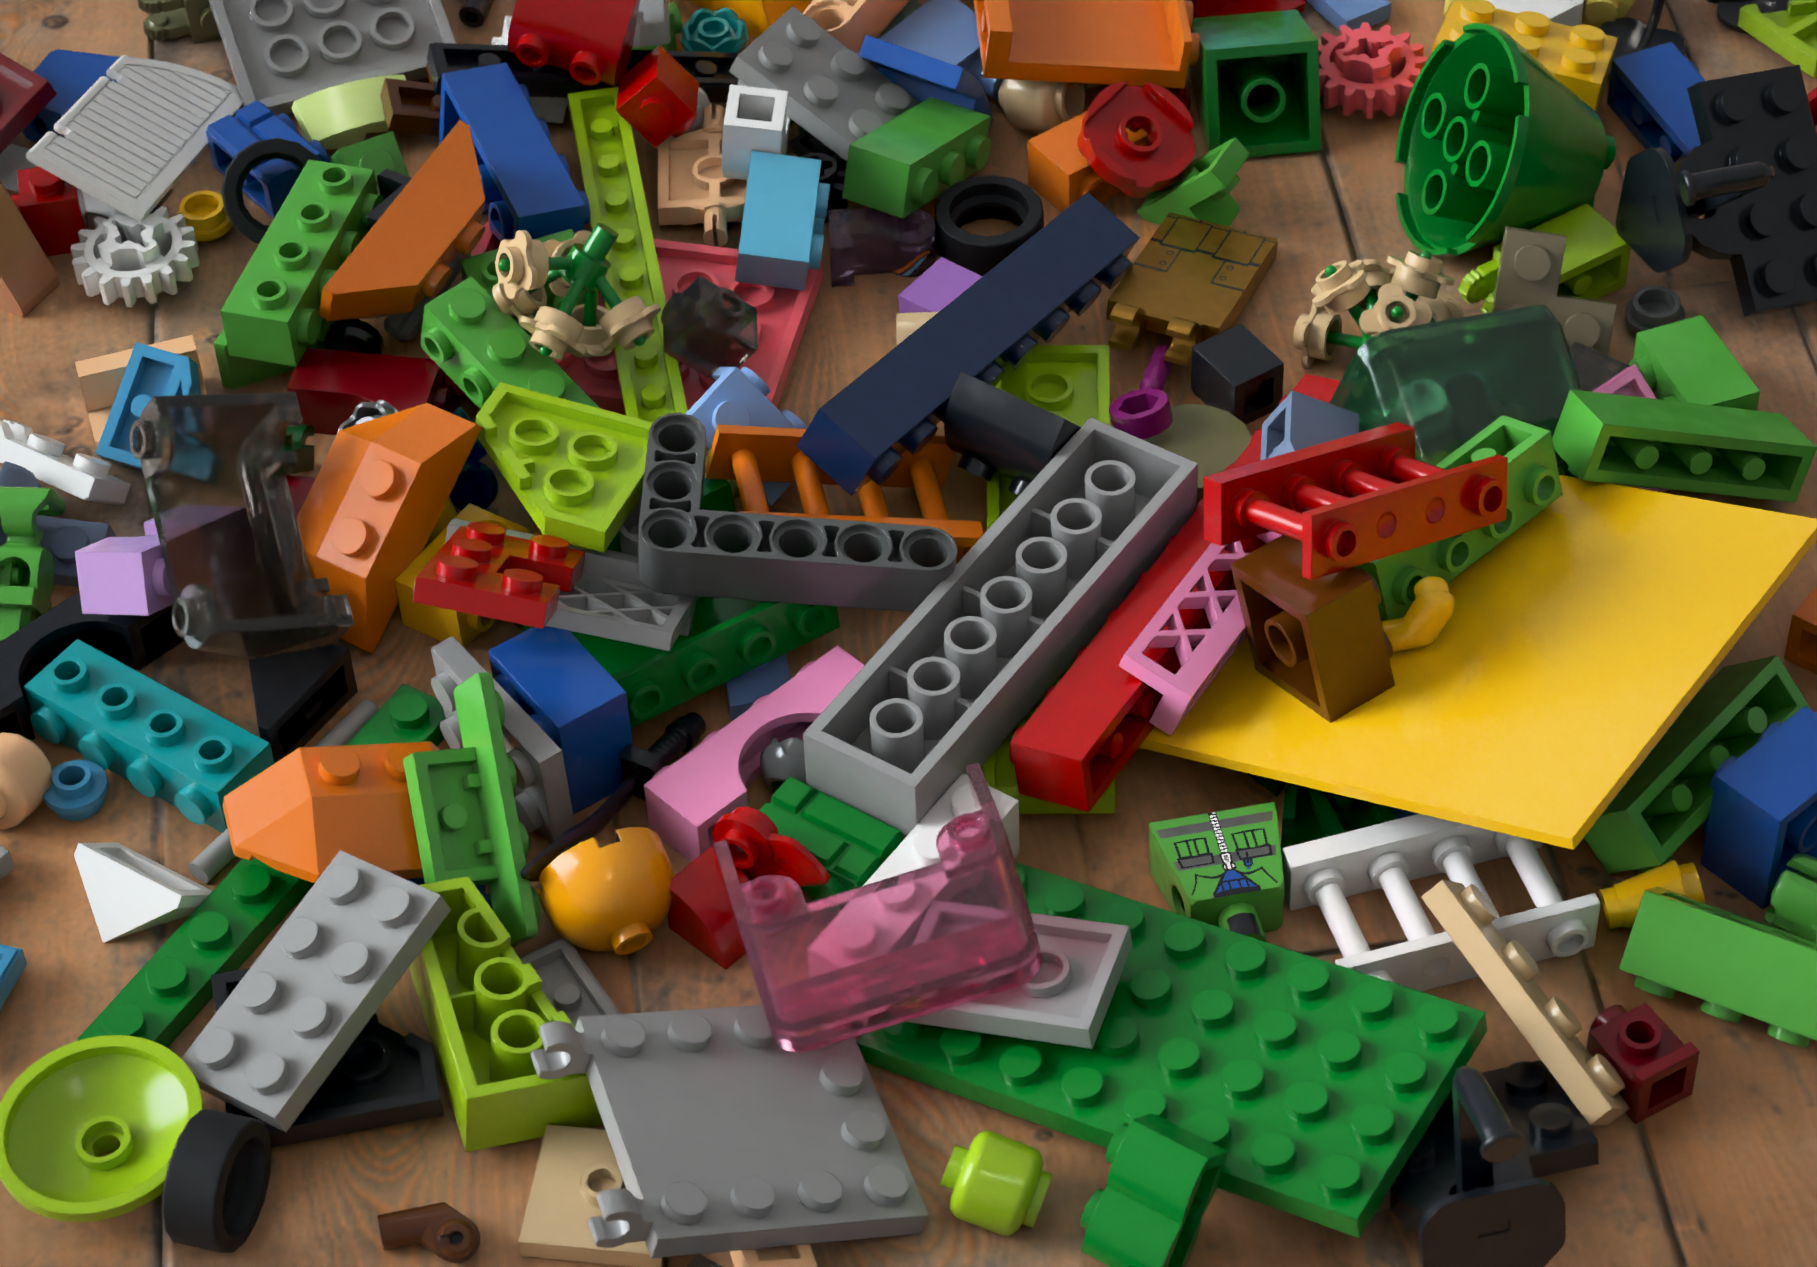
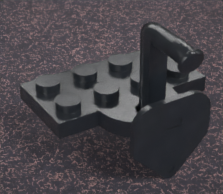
M1800 65L1702 81L1690 86L1687 90L1701 145L1684 152L1675 163L1670 154L1661 147L1646 149L1628 160L1616 216V229L1619 236L1657 273L1666 272L1683 265L1688 261L1692 251L1708 259L1730 260L1744 317L1817 303V133ZM1705 214L1703 219L1698 218L1699 216Z
M1542 1060L1518 1062L1509 1067L1482 1073L1472 1066H1462L1456 1069L1451 1091L1375 1213L1391 1210L1405 1226L1419 1232L1421 1267H1544L1565 1243V1203L1562 1195L1553 1183L1538 1177L1599 1164L1598 1140L1583 1115Z

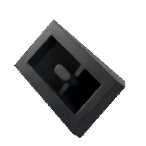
M340 643L249 659L260 738L270 743L274 763L296 749L304 747L358 692L350 650Z

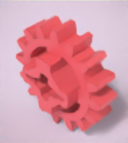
M1362 22L1360 28L1353 30L1346 25H1341L1340 33L1337 37L1330 33H1323L1321 35V45L1318 44L1320 97L1324 96L1323 107L1330 109L1339 104L1343 106V116L1347 117L1353 114L1355 110H1362L1366 119H1372L1374 112L1383 111L1389 117L1394 116L1395 105L1398 104L1406 107L1416 79L1428 60L1427 57H1423L1424 46L1421 43L1410 45L1411 34L1408 32L1397 36L1391 35V25L1387 24L1379 31L1371 30L1368 22Z

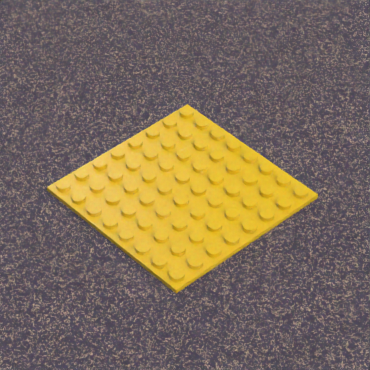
M1415 450L1416 460L1434 466L1447 457V455ZM1559 475L1563 495L1448 584L1449 593L1455 598L1454 611L1434 642L1424 647L1393 652L1389 660L1395 683L1394 687L1330 723L1255 669L1247 636L1172 736L1155 726L1139 748L1574 850L1817 541V519Z

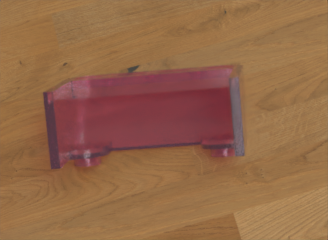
M979 762L966 766L976 812L962 814L954 818L939 831L936 838V847L941 862L806 903L799 884L785 876L765 875L740 884L727 839L713 843L771 1036L779 1047L792 1052H805L1020 986L1031 980L1039 972L1043 958L1037 932L1003 822Z

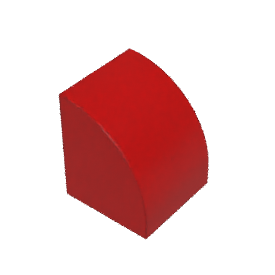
M713 846L672 877L669 888L671 892V908L667 914L669 928L725 970L773 931L770 914L756 888L739 868L727 863Z

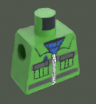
M1274 802L1149 823V869L1171 912L1267 942L1264 932L1276 931L1283 925L1284 874L1277 809Z

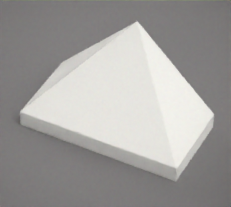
M118 842L78 843L74 854L103 943L189 916L212 892V890Z

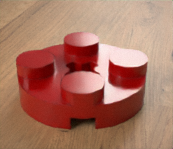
M1128 81L1117 82L1103 89L1092 101L1083 118L1077 145L1080 153L1086 157L1089 165L1102 179L1120 188L1129 197L1136 199L1144 198L1150 192L1168 188L1182 176L1195 154L1196 143L1193 145L1191 133L1194 123L1190 112L1183 102L1167 89L1147 82L1143 88L1138 86L1125 87ZM1128 128L1134 133L1140 129L1146 131L1149 135L1145 142L1147 146L1143 147L1132 143L1128 139L1129 135L1125 129Z

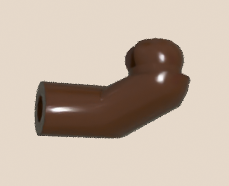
M444 1202L378 1215L384 1251L421 1244L446 1261L462 1263L471 1259L477 1253L480 1246L478 1227L469 1218Z

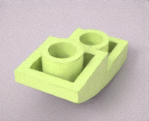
M388 75L347 82L323 89L294 101L291 109L305 140L310 142L315 139L322 144L325 150L340 149L363 141L367 133L390 132L387 129L380 94L385 78L406 80L405 75Z

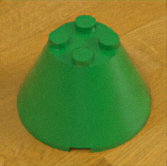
M1473 23L1463 26V32L1465 33L1455 41L1444 39L1437 46L1416 79L1400 125L1395 163L1405 164V194L1399 192L1395 194L1399 218L1412 244L1419 250H1427L1435 256L1452 257L1502 242L1505 226L1531 230L1587 203L1593 208L1594 196L1601 182L1603 171L1611 166L1616 155V141L1612 135L1605 134L1604 125L1599 115L1509 34L1496 26Z

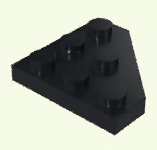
M250 968L211 975L215 1013ZM374 1013L287 1132L262 1121L269 1131L271 1148L444 1116L433 1045L411 1032L404 1037L379 1023L377 1014ZM225 1102L226 1113L258 1119Z

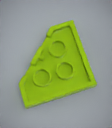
M500 382L476 414V424L482 427L477 437L543 535L556 536L565 539L575 547L604 553L642 496L648 435L653 422Z

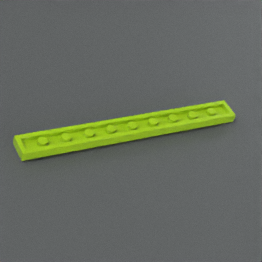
M619 87L569 93V111L583 188L590 206L591 231L594 230L597 223H602L612 228L619 235L605 257L611 264L606 279L622 302L633 296H640L647 307L657 303L661 308V311L652 320L655 332L645 341L644 345L636 346L627 351L620 344L613 348L625 415L654 422L659 417L669 413L686 414L688 409L632 128L616 111ZM604 299L605 308L611 310V308Z

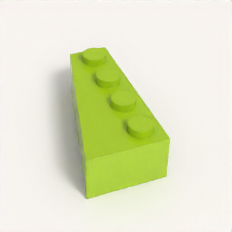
M466 876L419 885L440 894L451 909L409 966L465 1152L544 1137L547 1124L581 1128L603 1125L586 1073L566 1075L557 1079H542L537 1076L531 1059L532 1050L545 1049L539 1034L540 1025L555 1021L567 1022L573 1027L574 1025L563 1010L556 1011L542 991L541 978L530 962L524 964L511 946L510 934L470 877Z

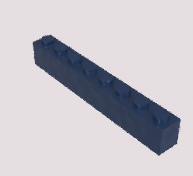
M1089 192L1085 193L819 408L796 447L851 496L871 479L877 485L882 484L902 462V453L907 450L913 456L916 455L933 438L938 430L936 425L940 421L945 422L947 405L961 372L995 387L1006 372L1003 369L1004 367L1009 365L1014 370L1018 369L1037 348V340L1040 337L1046 343L1050 342L1071 317L1069 313L1071 311L1078 316L1082 315L1102 291L1100 287L1103 284L1111 290L1123 279L1133 265L1127 256L1140 237Z

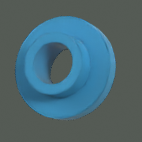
M71 760L59 764L52 769L53 783L45 792L43 798L46 805L59 817L69 821H80L94 816L101 810L109 789L106 773L101 766L88 760Z

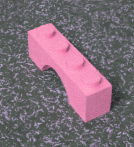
M837 645L818 660L804 665L797 675L775 691L758 698L746 712L721 730L711 732L700 745L678 761L661 768L650 781L644 784L649 828L658 833L663 840L691 862L711 846L718 850L712 837L713 827L722 815L732 813L737 807H748L747 790L752 782L761 774V752H764L773 738L778 739L780 742L793 737L803 740V733L865 665Z

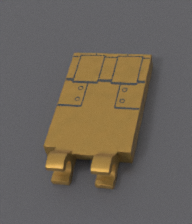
M1169 212L1108 299L1106 320L1117 322L1108 345L1132 352L1145 330L1172 336L1173 339L1164 355V361L1189 366L1192 362V346L1233 326L1276 260L1278 239Z

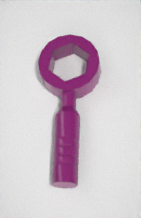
M1159 345L1154 348L1139 385L1140 390L1124 394L1113 401L1109 407V413L1114 428L1137 438L1146 439L1158 435L1170 427L1173 422V414L1168 395L1163 391L1173 365L1171 362L1164 361V355L1169 346Z

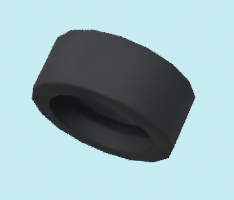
M281 138L256 141L238 152L225 171L221 190L225 213L236 230L254 243L259 244L269 226L263 225L253 218L245 207L242 194L245 178L253 167L266 160L281 159L290 161L302 170L308 159L320 161L317 155L298 142Z
M997 175L977 176L955 183L941 194L934 209L936 246L939 257H943L981 276L988 273L1044 227L1042 200L1030 186L1016 179ZM991 218L1010 221L1019 226L1010 232L993 236L971 234L960 229L963 225L970 222Z
M202 1109L190 1118L174 1147L163 1187L162 1214L165 1231L173 1242L220 1253H233L246 1242L264 1204L271 1171L272 1149L270 1135L262 1120L209 1109Z

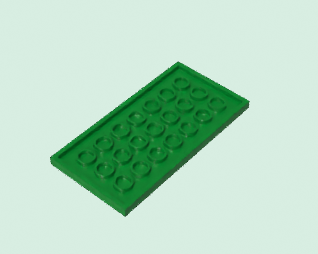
M1000 857L980 882L969 890L960 902L961 904L1129 926L1133 946L1093 1048L892 1020L888 1000L856 1041V1044L859 1046L865 1063L1104 1148H1108L1113 1135L1122 1124H1130L1133 1119L1153 1113L1228 1151L1226 1163L1220 1171V1181L1217 1188L1360 1238L1451 1091L1456 1069L1467 1065L1485 1036L1487 1024L1486 1014L1483 1011Z

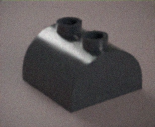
M961 372L947 405L944 435L948 447L962 455L957 467L989 482L995 471L1013 479L1008 491L1020 495L1081 427Z

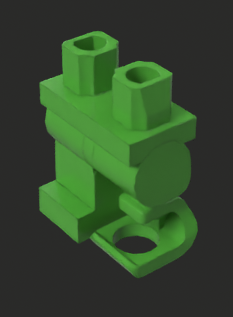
M0 486V525H2V530L7 535L6 543L0 546V641L45 614L52 607L49 599L54 586V560L52 553L47 548L40 546L44 532L36 524V517L59 516L64 512L65 501L53 488Z

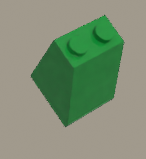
M1297 9L1193 18L1191 32L1199 34L1200 51L1197 66H1189V73L1207 152L1234 137L1250 153L1248 157L1321 151L1318 40Z

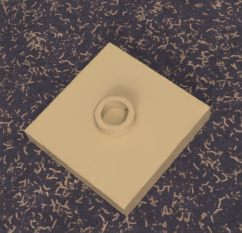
M546 1125L518 1240L521 1256L629 1267L664 1266L665 1257L651 1258L645 1241L626 1243L612 1248H601L595 1245L588 1221L590 1217L603 1216L597 1201L598 1193L614 1188L626 1189L606 1130Z

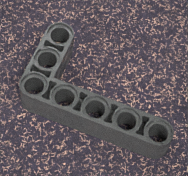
M669 413L661 416L650 427L639 518L637 570L638 577L643 585L654 592L673 595L914 612L941 581L946 580L955 570L958 554L956 541L949 533L939 528L702 510L706 456L705 427L700 420L683 413Z

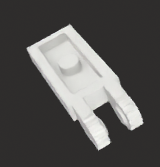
M0 420V463L6 461L22 466L33 472L36 479L83 500L119 506L125 503L131 484L109 475L111 464L81 453H76L73 459L63 454L64 443L33 433L31 427L19 424V422Z

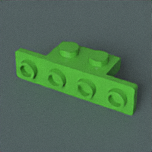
M490 672L474 674L454 688L453 694L463 748L414 752L403 759L425 884L466 876L470 877L475 886L488 884L492 909L510 934L511 946L514 948L538 935L541 904L536 890L530 885V881L521 878L520 872L527 865L526 857L529 850V839L524 824L518 819L514 798L517 784L516 768L513 760L507 756L502 732L505 709L502 697L494 689L492 674Z

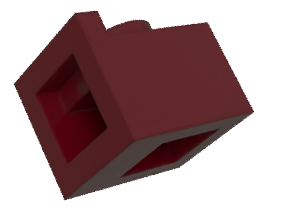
M1646 1002L1628 1012L1622 1005H1613L1602 1011L1594 1019L1588 1033L1586 1049L1592 1057L1597 1053L1605 1057L1622 1078L1625 1088L1619 1093L1630 1107L1625 1113L1634 1124L1692 1095L1700 1051L1692 1042L1684 1045Z

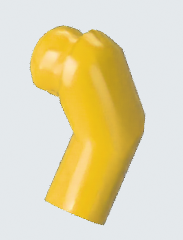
M1437 576L1422 578L1414 585L1415 600L1405 616L1381 621L1383 630L1391 642L1393 652L1424 647L1433 643L1454 611L1455 598L1449 593V585L1444 579Z

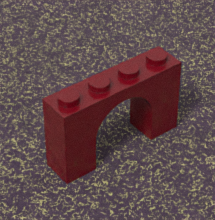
M307 348L297 367H295L287 386L294 424L312 425L317 434L337 435L340 425L351 417L355 407L362 402L376 403L377 400H384L393 405L398 411L424 403H429L452 414L454 409L453 386L446 385L444 371L432 359ZM252 473L238 508L241 509L243 530L246 532L249 540L247 558L292 563L284 543L316 477Z

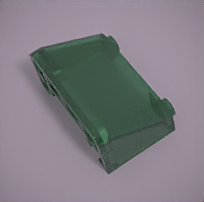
M1533 305L1380 332L1368 339L1357 350L1329 404L1359 414V433L1395 422L1415 427V459L1435 466L1502 415L1549 430L1553 437L1569 390H1582L1562 325L1549 308L1544 305ZM1555 451L1559 475L1578 478L1568 470L1569 465Z

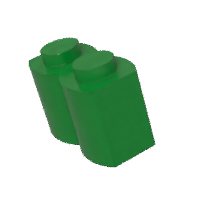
M1153 1113L1133 1119L1130 1124H1122L1113 1135L1106 1151V1162L1111 1164L1107 1186L1104 1190L1100 1188L1094 1192L1081 1216L1080 1226L1086 1230L1081 1252L1110 1267H1185L1194 1248L1202 1216L1219 1184L1220 1171L1226 1163L1228 1151Z

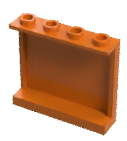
M973 0L984 78L1106 85L1128 81L1126 86L1143 87L1147 82L1163 88L1184 89L1188 66L1196 67L1198 63L1200 38L1198 33L1191 32L1193 24L1192 1Z

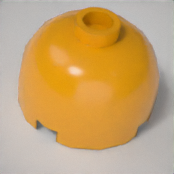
M647 827L618 829L616 832L621 842L612 843L601 848L596 838L592 837L560 854L542 870L539 882L543 890L536 888L540 903L556 932L571 944L590 951L607 952L614 950L617 955H626L642 949L651 942L653 938L652 932L662 924L671 908V892L669 888L674 874L669 856L658 833Z

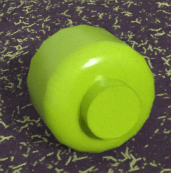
M985 1130L974 1137L969 1149L955 1144L940 1185L953 1190L949 1203L953 1216L1001 1236H1010L1015 1234L1022 1224L1033 1228L1052 1174L1042 1170L1044 1164L1043 1156L1036 1148Z

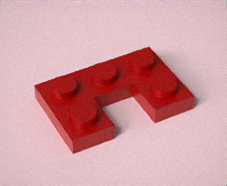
M471 522L467 527L460 526L416 576L412 602L544 629L557 611L559 592L570 593L581 578L586 551L569 548L568 541L556 536L534 535L528 540L506 535L505 528L493 523Z

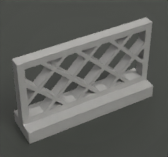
M453 518L447 527L445 543L460 526L467 527L471 521ZM506 529V535L528 540L534 536V534ZM569 543V548L586 551L582 576L570 593L559 592L557 611L546 626L666 651L671 650L679 635H689L693 626L697 596L663 594L645 587L638 577V556L607 549L603 553L592 549L578 548Z

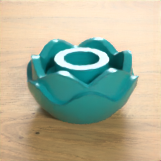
M722 8L718 11L699 9L683 24V29L681 30V44L685 51L741 53L748 40V29L745 21L739 19L737 14L729 8Z

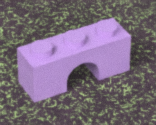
M176 508L145 521V536L107 537L75 551L82 614L149 616L248 570L249 540L246 532L243 530L241 509Z

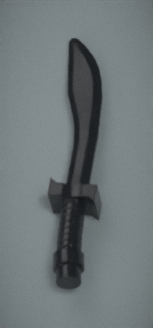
M689 712L685 716L676 718L666 727L665 733L647 750L628 744L618 755L621 758L623 768L621 785L593 814L563 832L521 870V878L531 882L539 881L540 874L546 866L560 854L580 842L596 837L633 796L646 801L644 784L650 781L661 768L669 765L682 752L689 751L699 742L701 735L706 731L704 719L695 712Z

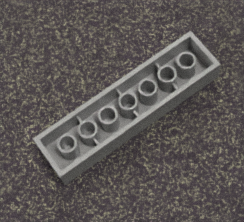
M1090 417L956 564L954 572L935 587L803 733L807 785L902 831L907 836L962 773L973 777L1072 663L1079 651L1103 627L1110 612L1118 609L1134 589L1139 576L1143 572L1148 571L1165 550L1168 540L1173 535H1177L1194 514L1197 506L1198 463Z

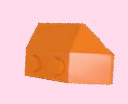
M461 120L457 122L326 283L322 290L319 315L327 321L380 318L412 312L425 295L433 299L442 290L452 272V269L448 266L460 252L464 256H468L473 251L486 228L480 223L485 204V195L471 130L468 124Z
M424 403L338 431L284 543L318 629L367 652L374 653L398 603L395 579L423 552L482 427L429 403Z
M431 742L301 747L224 796L222 806L234 856L249 861L256 858L277 871L315 883L337 853L342 850L404 879L424 878L403 759L414 752L436 751L440 749Z

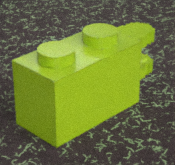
M1583 204L1531 229L1567 236L1557 294L1597 300L1626 286L1631 247L1619 236L1616 227L1589 204ZM1502 243L1494 247L1493 260L1478 266L1476 270L1472 269L1471 272L1466 273V276L1462 277V281L1457 289L1461 294L1460 297L1468 304L1479 303L1481 299L1484 301L1480 311H1482L1483 317L1488 322L1490 321Z

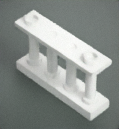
M1416 814L1282 848L1284 901L1288 910L1293 911L1313 905L1320 907L1344 957L1335 960V964L1421 992L1480 976L1447 932L1435 934L1409 882L1411 880L1438 873H1447L1452 882L1463 883L1465 887H1468L1470 884L1476 886L1493 905L1473 865L1501 857H1510L1536 908L1500 917L1497 913L1498 917L1492 921V924L1507 944L1512 940L1517 941L1535 962L1556 956L1569 957L1583 949L1594 947L1601 904L1595 893L1566 901L1563 900L1536 849L1542 847V842L1423 814ZM1375 889H1383L1408 941L1371 951L1345 897Z

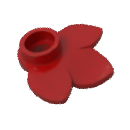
M745 806L737 807L732 813L722 815L713 827L712 837L720 855L727 863L739 868L747 876L760 894L771 916L786 921H797L802 915L797 887L827 884L831 877L824 866L806 847L791 837L779 835L774 822L757 809Z

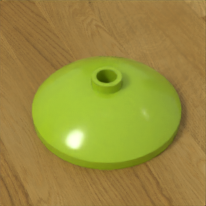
M103 1035L86 1038L48 1053L28 1067L13 1082L0 1101V1180L3 1186L18 1203L27 1209L50 1219L67 1222L105 1220L126 1214L149 1203L163 1193L169 1160L178 1137L190 1118L200 1110L205 1109L203 1096L193 1072L184 1060L167 1047L145 1038L129 1035ZM110 1151H115L110 1155L103 1156L104 1154Z

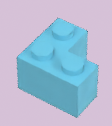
M751 151L735 274L736 282L805 291L808 269H820L824 240L823 228L827 213L830 184L819 183L821 160Z

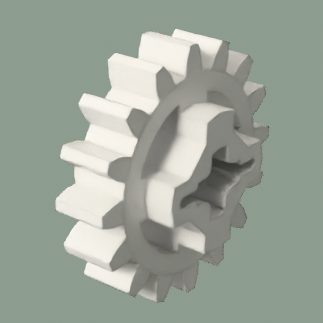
M163 206L158 208L153 214L149 213L142 222L117 209H114V216L108 220L97 216L93 218L96 229H80L78 232L80 243L71 245L72 264L78 285L84 284L88 297L101 293L103 303L106 305H110L118 297L124 298L126 307H133L137 298L145 297L150 304L157 303V294L163 291L171 295L178 293L176 281L191 282L193 279L191 268L197 267L200 264L193 226L186 227L185 217L182 214L169 218L167 207Z

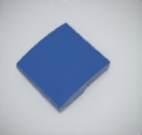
M869 35L865 36L858 56L880 66L879 72L893 83L904 88L910 96L920 103L930 97H934L991 116L990 130L993 119L988 98L979 81L964 68Z

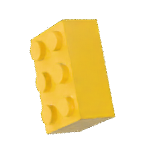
M1486 0L1452 1L1434 41L1432 53L1444 39L1455 41L1464 34L1463 26L1481 23L1496 26L1509 34L1598 113L1604 96L1618 40L1617 37L1605 35L1604 31L1591 25L1580 24L1572 27L1551 22L1545 15L1533 11L1514 13L1497 9Z

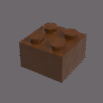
M1284 535L1230 564L1255 669L1330 723L1395 686L1389 660L1393 655V649L1388 636L1383 630L1378 605L1381 603V593L1377 583L1366 570H1358L1352 567L1313 580L1302 577V542Z

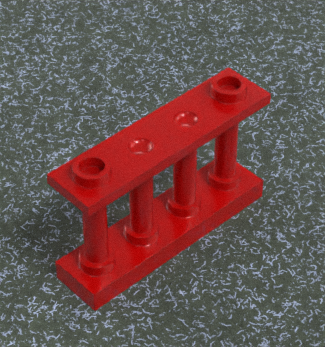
M1395 422L1205 476L1204 540L1223 546L1270 531L1302 542V577L1310 580L1317 579L1505 521L1507 512L1508 457L1495 455L1446 470L1416 460V428Z

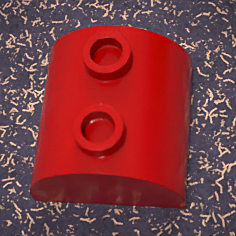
M516 0L508 33L507 49L509 52L514 53L522 63L530 67L538 68L548 64L569 71L570 75L582 84L596 85L599 82H603L617 87L631 59L640 0Z

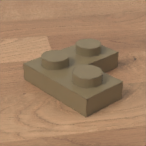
M1505 226L1486 339L1487 347L1607 364L1617 305L1615 302L1557 294L1567 239L1566 235Z

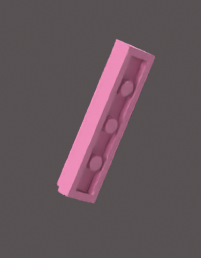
M1270 531L1256 537L1269 543L1282 535ZM1240 541L1223 546L1211 543L1124 653L1118 665L1163 694L1149 722L1170 736L1176 731L1247 637L1237 590L1215 591L1209 575V571H1232L1230 564L1249 554L1244 553ZM1179 609H1205L1211 629H1185ZM1175 647L1181 668L1175 675L1145 656V652L1149 648Z

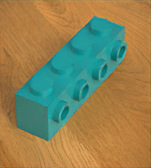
M76 639L24 686L32 712L30 717L31 723L39 735L52 744L60 742L82 754L85 760L92 761L101 766L103 770L109 769L127 779L141 794L147 797L157 796L177 807L191 822L199 825L205 823L221 833L227 829L222 806L224 796L275 764L269 742L79 639Z

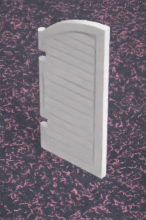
M121 55L107 70L106 74L109 78L101 76L55 123L54 130L60 135L57 136L58 134L53 131H48L26 153V158L40 168L133 219L142 222L209 147L206 136L208 125L229 114L235 117L236 111L243 108L244 105L238 87L216 76L170 62Z

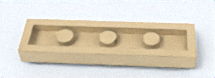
M1441 880L1421 896L1422 900L1589 1125H1609L1628 1111L1630 1107L1619 1093L1625 1088L1622 1078L1611 1063L1601 1054L1597 1053L1594 1057L1590 1055L1576 1036L1582 1030V1026L1574 1013L1560 998L1554 996L1549 1000L1534 980V977L1540 973L1535 961L1517 941L1512 940L1507 944L1492 924V921L1498 915L1487 897L1473 884L1465 887L1463 883Z

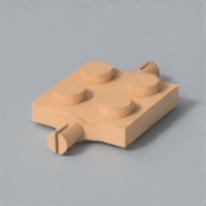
M716 104L715 119H713L712 105L704 108L702 114L703 129L684 133L677 138H673L670 135L658 145L657 209L659 226L704 223V242L709 246H714V232H717L718 247H721L728 240L727 222H742L748 180L723 178L722 138L726 110L723 106Z

